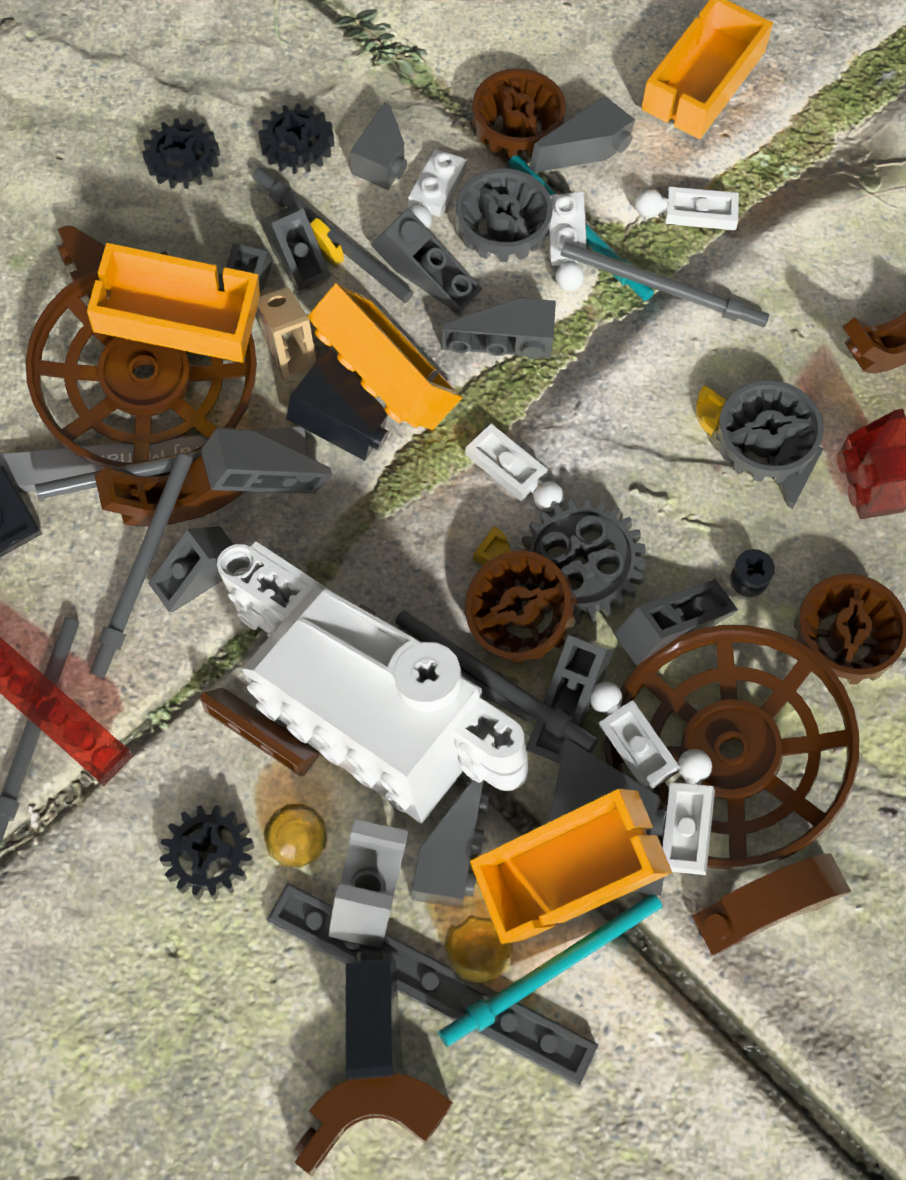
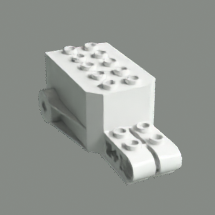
M256 541L251 547L244 544H235L221 552L217 559V568L229 592L228 596L239 612L237 614L238 617L251 629L256 630L260 627L268 633L269 638L242 668L249 682L247 689L258 700L256 704L258 710L272 721L276 720L303 743H308L328 761L342 767L362 785L373 789L386 798L396 809L407 813L421 824H423L463 772L478 783L485 780L502 791L515 790L526 782L529 775V765L522 727L515 720L481 699L482 688L462 676L457 657L448 647L436 642H419L410 635L345 600Z

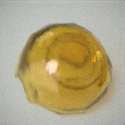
M287 803L273 811L265 824L264 843L270 857L285 867L302 868L311 864L321 856L326 848L328 837L325 820L315 808L305 803Z
M470 915L457 926L451 925L447 930L444 943L445 953L451 969L463 980L472 983H485L494 980L507 969L512 959V942L501 944L494 923L490 918Z

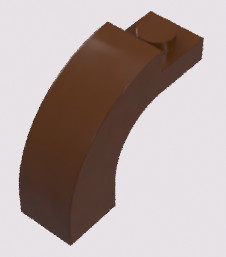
M906 313L880 325H869L854 317L842 326L850 337L846 340L845 345L863 372L880 373L906 364Z
M200 456L191 463L167 525L200 518L213 513L234 501L243 492L211 490L203 456ZM103 468L94 475L102 510L121 514L123 524L149 527L170 474L157 477H141Z
M826 853L801 860L754 880L721 897L719 902L693 915V918L711 955L714 956L783 921L804 913L816 911L852 891L832 854Z
M397 1073L394 1076L346 1080L326 1092L309 1110L310 1114L320 1121L322 1125L317 1131L310 1127L294 1149L300 1155L294 1163L312 1177L340 1137L353 1125L368 1119H385L395 1122L426 1145L452 1108L453 1102L429 1084L404 1074Z

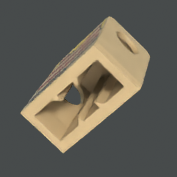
M266 288L262 290L257 306L260 328L283 380L310 371L317 360L307 315L290 288L280 290ZM283 333L293 336L294 341L291 345H287L282 335Z

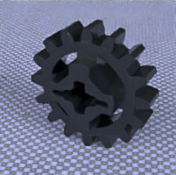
M300 103L296 104L295 110H290L286 105H283L282 113L279 114L272 110L270 112L271 120H262L263 129L258 130L262 156H267L269 165L278 162L279 171H284L288 166L292 168L293 174H297L299 167H304L308 173L311 172V164L314 163L321 167L323 166V157H331V147L335 145L331 121L326 122L324 112L315 115L314 106H310L305 111L302 110Z
M176 118L174 119L173 126H168L165 122H162V131L151 130L152 140H144L145 151H142L149 175H156L157 183L162 184L168 180L172 189L177 186V183H183L184 188L189 189V182L195 181V183L201 185V177L205 175L211 178L213 176L212 167H219L218 156H220L218 142H216L213 131H206L204 123L194 127L193 119H188L186 124H180L179 119Z
M202 805L197 806V816L193 818L185 811L181 813L184 823L180 827L171 823L168 825L173 838L161 839L160 844L169 853L162 855L160 862L163 866L171 867L165 873L169 882L180 879L176 888L181 894H184L192 887V895L195 900H200L204 891H209L213 900H217L219 895L218 889L224 887L231 894L234 892L232 881L235 878L246 881L247 876L242 870V866H252L254 860L251 855L245 852L255 847L252 838H243L249 832L246 823L235 826L238 819L235 812L231 811L224 818L222 817L220 806L215 805L211 814H206ZM202 828L200 831L189 837V835L192 832ZM223 830L233 837L236 848L231 847V844L222 842ZM212 844L216 853H209L206 860H203L199 852H206L209 845ZM180 857H183L186 861L193 862L191 868L192 876L182 869ZM223 868H228V869H227L225 872H223L222 874H220V875H218V876H216V877H213L214 874H216L217 872H219V871L222 870Z

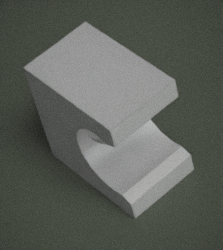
M358 819L354 820L340 884L338 883L328 937L382 949L409 831Z

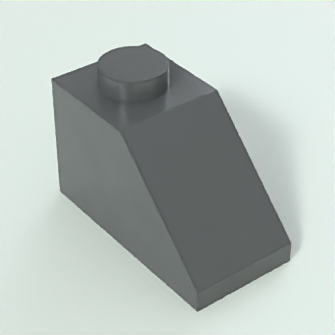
M384 103L356 142L350 154L353 175L389 190L396 178L400 179L403 176L407 167V159H405L404 141L391 105Z
M290 206L260 220L274 255L298 291L331 276L304 208Z
M220 526L187 529L148 584L169 612H174L222 581L217 568V559L224 549L234 544Z

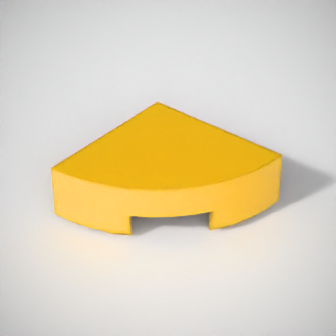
M316 218L310 225L323 258L337 267L344 261L342 248L340 245L337 247L333 245L327 236V233L331 230L320 219Z
M704 385L696 402V416L703 430L712 436L717 430L722 408L727 399Z
M493 526L473 554V561L481 566L494 557L511 551L505 534L499 528Z

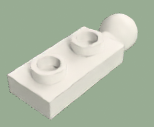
M437 149L433 151L408 197L409 210L427 230L432 223L431 214L441 218L467 166V159Z
M669 187L667 198H663L656 190L647 189L642 191L636 199V209L643 217L653 218L660 214V212H666L665 224L736 230L739 193Z
M584 192L550 195L553 207L550 224L552 266L561 265L556 272V282L560 288L566 291L578 289L584 281V271L577 264L580 262L560 255L565 241L587 249Z
M490 424L465 447V455L519 500L522 501L531 492L534 494L535 505L544 512H554V504L556 503L560 507L562 506L564 501L562 488L554 482H542L547 477L548 469L493 424Z
M600 682L596 684L590 697V704L593 709L598 713L608 715V717L599 722V725L638 783L651 791L679 772V765L635 702L632 700L622 707V693L619 687L611 682Z
M690 749L685 751L678 760V771L682 778L685 779L684 783L670 782L662 849L673 872L706 875L715 790L713 786L701 784L710 775L712 762L704 751Z

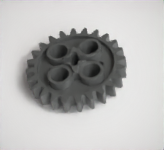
M589 498L585 499L582 508H577L574 500L569 499L568 510L565 511L556 503L554 504V516L550 517L544 512L540 513L542 526L530 523V532L534 537H522L523 546L528 549L523 551H531L545 556L556 564L570 580L576 579L583 583L579 589L573 591L577 596V605H574L573 612L576 619L575 623L580 622L582 613H588L591 622H596V611L600 610L605 616L610 618V606L614 604L623 610L625 608L623 595L635 598L636 589L632 584H643V574L638 572L646 569V559L640 557L646 554L645 544L637 543L641 539V532L639 529L629 531L632 527V519L630 517L619 521L620 508L616 507L609 514L606 513L605 501H601L597 508L593 509L591 508ZM588 531H597L601 534L600 538L594 541H587L582 538ZM613 545L614 549H606V547ZM553 547H562L566 550L559 557L547 555L548 550ZM582 556L585 561L589 560V562L586 564H582L581 561L576 560V558ZM607 563L618 566V570L612 574H603L599 571V568ZM534 584L524 585L529 591L540 587ZM550 609V610L546 611L545 613L548 614V613L551 612L553 609Z

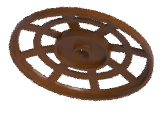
M99 268L80 276L63 288L48 303L36 321L29 339L25 361L26 380L32 403L43 424L58 442L75 455L95 465L109 469L149 460L150 444L178 438L187 434L192 429H195L205 438L209 439L218 427L206 419V417L218 400L223 379L245 377L244 389L239 404L224 427L236 428L249 407L255 389L257 373L255 342L252 333L250 334L243 363L223 364L222 358L210 356L212 365L189 367L187 354L183 350L93 332L87 313L88 307L80 298L93 291L95 280L100 281L98 276ZM69 309L84 326L72 340L65 363L41 360L49 333L60 316ZM94 335L105 346L100 355L98 366L78 365L82 349L91 336ZM141 365H150L155 369L154 374L147 379L137 378L134 372ZM41 376L64 378L68 398L76 413L80 416L62 429L55 422L46 405L41 388ZM77 380L100 381L106 398L89 410L80 396ZM211 381L207 397L197 411L182 399L188 389L189 382ZM116 409L135 415V434L116 430L101 421ZM171 409L185 421L170 430L151 434V418L153 415H158ZM92 428L97 433L111 440L125 444H134L133 463L118 462L101 457L83 448L74 440ZM202 445L201 447H199V448H197V449H195V450L202 449L204 445Z
M718 625L697 629L679 636L642 661L620 689L622 693V707L630 701H634L643 686L647 687L662 701L650 722L651 727L659 738L663 726L672 711L688 724L683 733L681 746H666L677 763L680 756L690 749L702 750L711 759V773L706 780L702 781L701 785L713 786L715 790L714 797L727 799L728 822L712 820L711 832L729 835V858L708 856L707 867L740 870L761 867L788 858L816 840L830 827L844 808L855 783L860 758V735L855 710L844 685L832 668L813 650L797 640L771 629L750 625ZM733 642H747L768 646L790 655L797 660V663L783 681L762 670L735 667ZM716 644L718 668L696 674L680 683L674 689L656 674L660 668L678 656L702 646ZM811 672L824 683L833 696L843 718L845 730L819 734L818 725L811 709L802 696L796 692ZM736 680L757 683L770 688L774 692L760 708L753 703L738 700ZM715 682L720 683L721 701L709 704L700 711H697L684 699L687 695L701 687ZM787 702L799 715L807 736L781 739L779 729L773 719ZM606 736V763L622 773L621 763L625 762ZM729 740H737L744 745V749L739 757L728 759L720 753L722 745ZM847 747V761L841 785L833 802L826 812H823L805 799L817 778L821 762V751ZM808 753L805 773L798 787L794 790L777 777L783 756ZM663 782L654 789L662 802L667 806L669 788ZM764 789L783 803L764 816L748 821L745 819L744 798L754 796ZM793 811L812 825L806 833L782 848L762 855L747 857V833H754L769 828L787 818ZM658 835L659 842L663 848L664 836Z

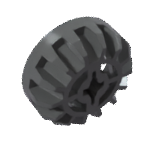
M498 168L479 173L467 181L458 194L456 201L457 233L463 236L464 245L468 249L474 250L478 248L479 256L484 259H488L491 253L499 254L500 262H507L510 254H515L519 260L527 258L529 250H539L543 246L545 236H548L550 233L553 209L550 195L536 178L519 170ZM484 217L487 220L488 233L481 236L478 226L480 220Z
M761 380L746 384L730 395L722 408L716 431V440L721 442L720 453L723 459H731L734 462V471L739 474L743 470L753 473V481L762 482L765 477H773L774 481L779 483L784 482L790 474L800 475L804 472L806 466L814 460L822 442L824 426L818 407L802 390L781 381ZM794 436L802 438L796 442L795 446L799 451L792 452L789 456L790 460L778 462V466L773 464L774 456L780 451L784 441L792 440ZM752 451L757 456L767 458L768 464L759 463L749 458L744 452Z

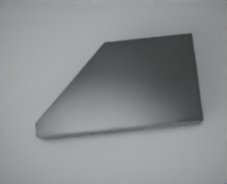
M794 436V439L784 441L773 464L778 466V462L790 460L789 456L792 452L799 451L795 446L796 442L802 438ZM819 447L814 460L806 466L803 473L798 476L795 473L790 474L784 482H779L786 497L785 501L788 507L794 508L824 448Z

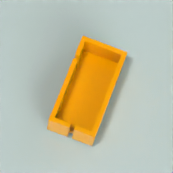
M709 0L699 13V18L696 17L647 80L641 110L667 123L670 119L675 120L674 126L701 139L765 53L773 22L728 0Z
M106 243L98 270L100 281L95 280L87 308L93 332L241 363L244 362L260 298L258 274L224 267L223 282L225 292L219 291L216 265Z
M335 283L307 316L316 327L314 334L324 344L330 347L333 345L339 352L337 359L350 371H356L363 378L360 381L362 387L372 396H379L386 403L384 407L385 412L396 422L401 423L405 421L414 428L421 426L434 430L463 398L441 374H438L431 382L428 380L437 369L370 298L357 292L354 293L352 290Z
M617 789L470 861L501 944L529 939L555 927L556 923H564L673 873L657 835H647L646 830L652 828L653 825L638 790Z

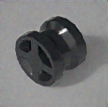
M750 549L741 553L730 574V582L733 589L744 597H756L764 593L775 573L773 559L767 553L757 549Z

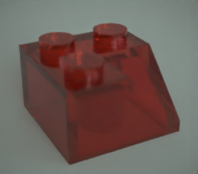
M903 409L894 410L849 434L841 450L838 451V467L841 473H845L849 484L848 498L853 507L856 506L860 519L903 513L906 510V416Z

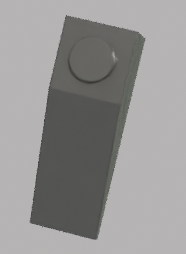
M604 96L534 144L529 169L536 173L606 161L617 152L622 153L628 148L633 138L631 133L635 119Z
M233 427L216 428L201 449L211 490L315 494L332 474L329 466L253 430H239Z
M714 579L638 606L617 629L614 635L637 666L679 636L697 629L713 627L734 615L738 609L717 580Z
M579 634L568 635L543 703L555 711L557 709L563 710L574 718L573 723L582 728L591 708V694L596 684L602 682L614 648ZM537 719L526 750L560 764L564 742L571 741L565 737L559 739L546 730L545 723Z

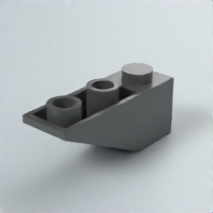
M409 209L404 211L370 244L397 273L457 313H460L482 290L479 284Z
M517 298L445 323L442 326V349L452 350L456 353H466L469 351L488 353L493 356L507 354L525 356L530 359L551 358L556 300Z
M474 780L470 783L420 847L412 887V900L463 909L465 896L473 897L476 876L474 871L469 870L472 854L480 856L484 830L476 829L478 814L487 815L491 792L490 789L483 788L484 780L481 783Z

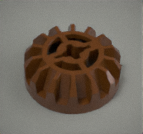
M528 69L499 71L486 78L475 91L472 106V126L476 129L478 140L484 144L489 143L492 152L499 154L505 148L508 149V157L511 158L516 156L518 151L525 150L527 157L530 158L533 154L534 144L564 124L565 98L559 86L549 77L539 72ZM501 115L503 117L502 130L496 132L494 123ZM537 121H539L541 125L540 132L536 126Z
M510 551L489 560L476 573L466 594L465 615L472 635L482 647L504 659L524 663V660H541L546 658L545 653L554 647L560 648L565 643L564 635L569 627L574 628L576 622L573 612L574 605H577V596L572 591L569 577L551 560L531 551ZM534 584L540 587L529 591L522 585ZM523 601H526V602L529 603V604H526V605L523 607L524 614L520 615V614L517 613V612L520 611V610H522V604H521V603H522ZM554 608L549 626L539 634L537 626L544 619L545 612ZM516 624L521 628L530 629L533 637H517L511 634L507 627Z
M840 574L820 581L808 592L794 620V628L797 629L798 633L796 640L813 650L832 668L837 677L847 679L848 683L852 685L859 684L863 679L869 678L874 681L880 678L885 671L894 665L906 647V612L901 602L886 586L862 575ZM839 613L828 630L819 628L820 623L826 617ZM818 636L827 638L830 648L836 652L835 659L823 650ZM862 645L871 647L868 655L863 659L852 662V658Z

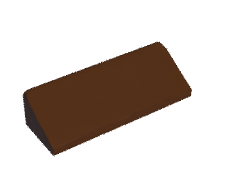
M218 688L206 691L200 696L205 713L298 776L304 777L319 757L320 753L315 748L297 739L288 730L267 718L260 711L227 689Z

